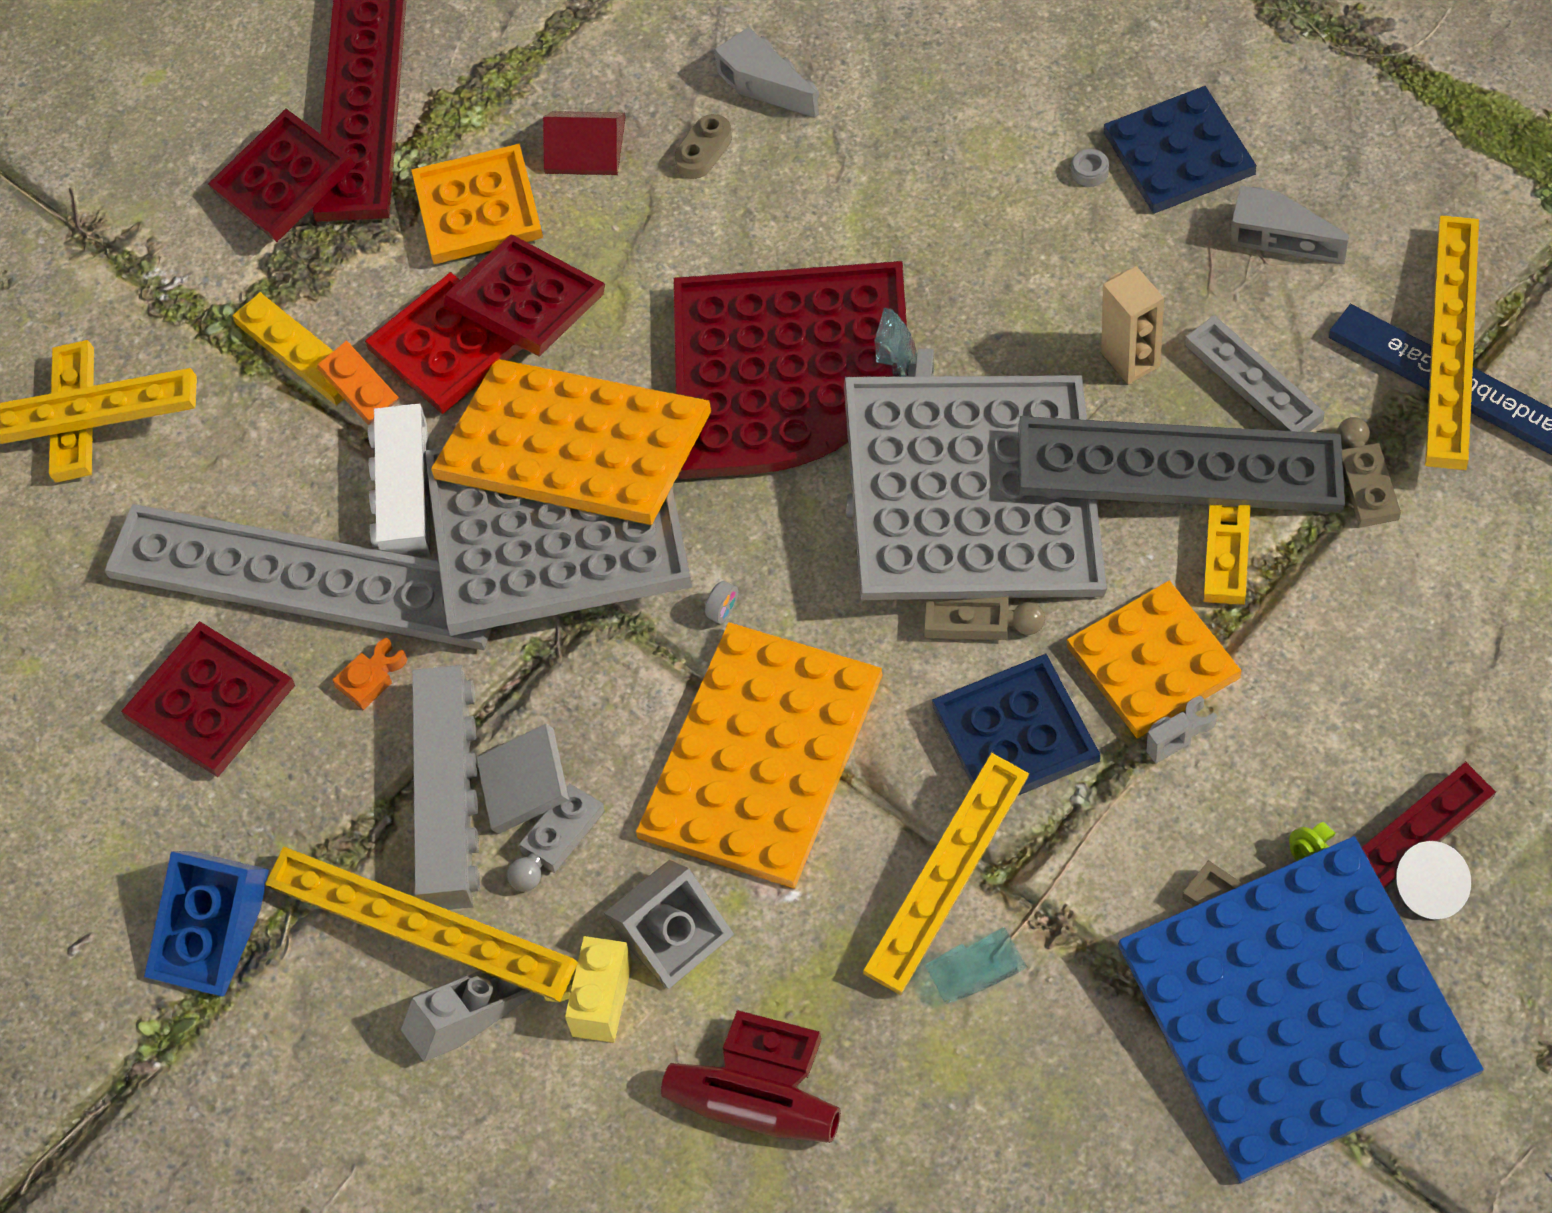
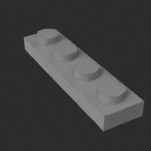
M1215 315L1185 336V346L1280 431L1310 432L1324 421L1325 412Z

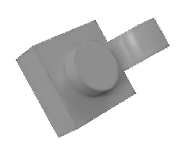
M1202 696L1191 699L1187 703L1185 713L1182 711L1172 718H1161L1152 725L1147 734L1146 752L1156 764L1191 744L1193 736L1214 728L1217 722V715L1214 712L1203 718L1195 714L1204 708Z

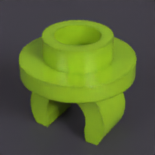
M1320 822L1313 829L1304 826L1298 827L1289 836L1291 854L1296 861H1299L1329 847L1326 842L1334 837L1336 833L1324 822Z

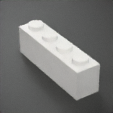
M421 404L375 408L374 424L368 425L369 443L371 448H375V457H369V473L371 480L375 481V490L369 491L371 512L376 514V523L370 524L372 547H379L381 551L413 557H431L429 479L425 451L428 450V431Z

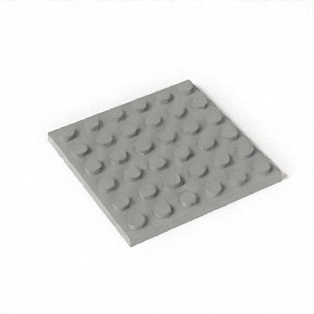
M1082 375L845 377L844 395L860 600L975 599L1007 596L1009 598L1104 597L1107 585L1097 500L1019 495L1018 423L1020 416L1087 420Z
M443 447L425 451L446 622L450 636L692 588L673 488L669 491L653 524L648 525L436 480L431 468Z

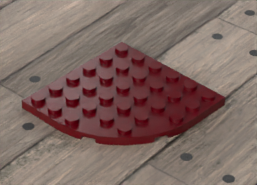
M903 261L675 277L676 394L709 400L711 413L678 474L679 479L782 471L818 460L847 444L848 433L844 395L845 377H901L907 353V319Z

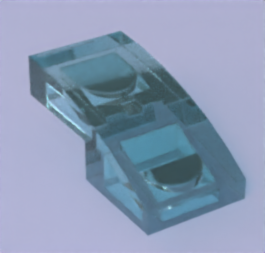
M884 308L875 338L877 363L892 365L893 377H908L909 364L917 363L915 342L901 318L892 309Z
M1005 927L1000 928L968 948L962 943L925 965L946 1004L985 990L1028 968Z

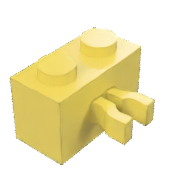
M583 937L576 972L573 973L561 1000L562 1002L569 999L565 1018L572 1037L615 1043L632 967V960L626 942ZM544 997L545 1001L557 1002L550 998Z

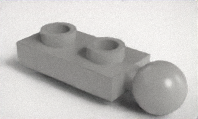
M569 783L567 786L569 801L546 811L519 844L521 853L527 856V858H518L510 864L507 871V879L510 885L518 891H530L540 882V868L542 866L555 873L605 812L604 804Z

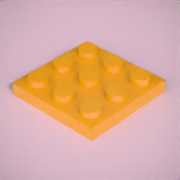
M520 143L411 169L434 264L492 251L510 234L526 242L543 238Z
M1170 580L1067 639L1068 650L1136 739L1148 733L1152 725L1161 718H1172L1182 711L1184 712L1187 703L1191 699L1198 696L1206 699L1241 678L1242 670Z

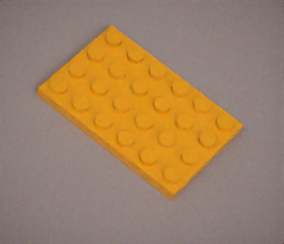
M499 359L490 367L431 470L436 480L652 525L711 413L709 400Z
M728 622L637 827V838L795 889L883 676L882 668Z

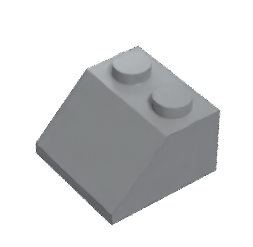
M671 860L665 862L604 912V915L623 942L627 943L628 948L668 989L734 935L690 869Z

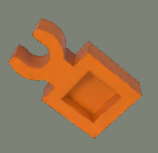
M387 637L380 640L376 644L374 655L370 659L361 652L332 679L335 688L364 710L392 684L391 678L387 673L397 671L406 664L407 657L405 652L401 649L394 656L386 657V654L393 648Z

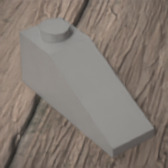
M1240 186L1232 219L1230 245L1345 264L1349 234L1278 191L1267 190L1262 187Z

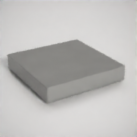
M547 724L539 726L476 757L491 830L498 834L569 801L554 729Z

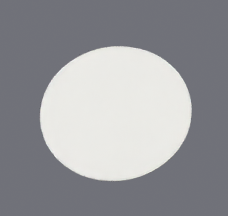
M1437 841L1421 842L1406 851L1399 862L1396 874L1398 891L1405 904L1416 914L1429 919H1444L1454 915L1465 905L1471 890V875L1463 857L1451 846Z

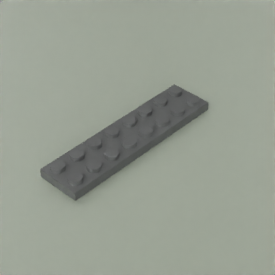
M1020 416L1019 495L1222 505L1230 507L1250 505V508L1339 513L1342 512L1345 506L1341 434Z

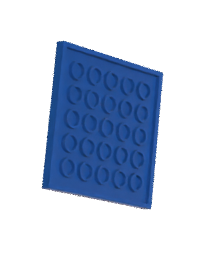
M1355 836L1126 936L1118 942V946L1240 1184L1474 1078L1484 1071Z

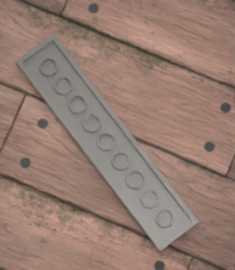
M136 504L131 505L105 568V572L110 579L479 650H485L492 629L487 628L450 636L446 622L439 561Z

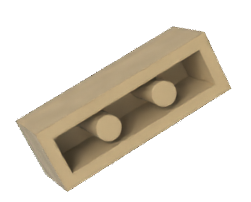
M1137 266L1124 273L1114 274L1103 284L1101 354L1127 385L1159 368L1161 362L1164 297Z

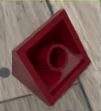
M552 111L543 116L545 174L618 175L626 119L625 112Z

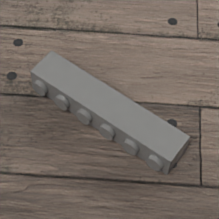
M462 665L412 670L416 898L447 910L472 908L473 892L480 890L479 870L477 866H472V853L479 852L477 828H472L471 815H478L476 790H471L470 778L477 777L476 756L474 752L470 753V741L476 740L474 716H469V705L475 704L473 680L466 679Z

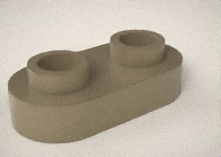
M718 114L703 116L675 151V162L677 171L682 176L690 179L701 178L711 171L732 141L731 125L725 117Z

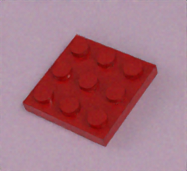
M449 272L365 340L367 349L441 414L445 413L478 386L494 362L499 359L508 361L523 349L444 306L445 294L460 281L452 272Z

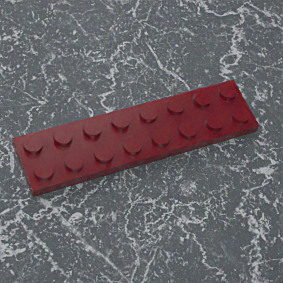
M333 0L320 134L347 153L356 166L313 207L316 222L390 218L407 0Z

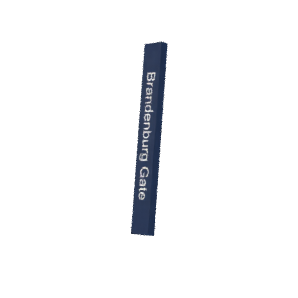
M1350 303L1330 329L1329 338L1429 391L1431 345ZM1473 367L1471 413L1552 455V408Z

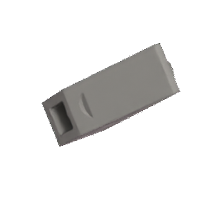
M748 27L714 49L718 74L740 95L814 118L819 115L817 99L819 98V92L814 83L809 79L804 80L796 72L795 67L788 58H781L774 51L766 37H759Z
M478 971L413 997L401 1031L425 1062L461 1047L537 993Z

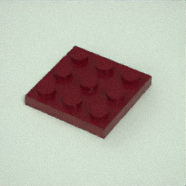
M286 108L220 171L208 185L215 194L274 241L278 242L356 164L347 153Z
M510 234L445 294L444 306L540 357L604 295L605 283Z
M199 621L121 712L126 720L218 778L295 687V683L292 677Z

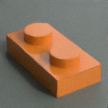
M347 340L317 365L318 371L367 425L374 421L375 408L391 407L398 401L399 397Z

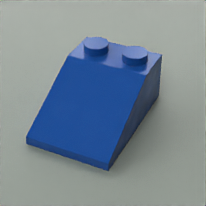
M171 851L144 977L218 996H225L260 913L269 869L194 851Z

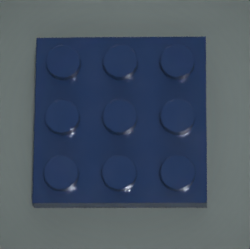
M1206 85L1104 124V135L1153 214L1256 175V163Z
M1047 654L932 699L933 709L972 785L991 753L1029 773L1028 779L1018 796L1100 762V752Z

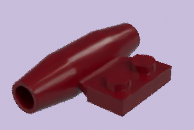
M739 1010L736 1011L722 1048L725 1067L670 1063L666 1068L661 1084V1096L703 1117L776 1138L831 1143L836 1136L841 1116V1109L796 1088L809 1076L822 1040L820 1031Z

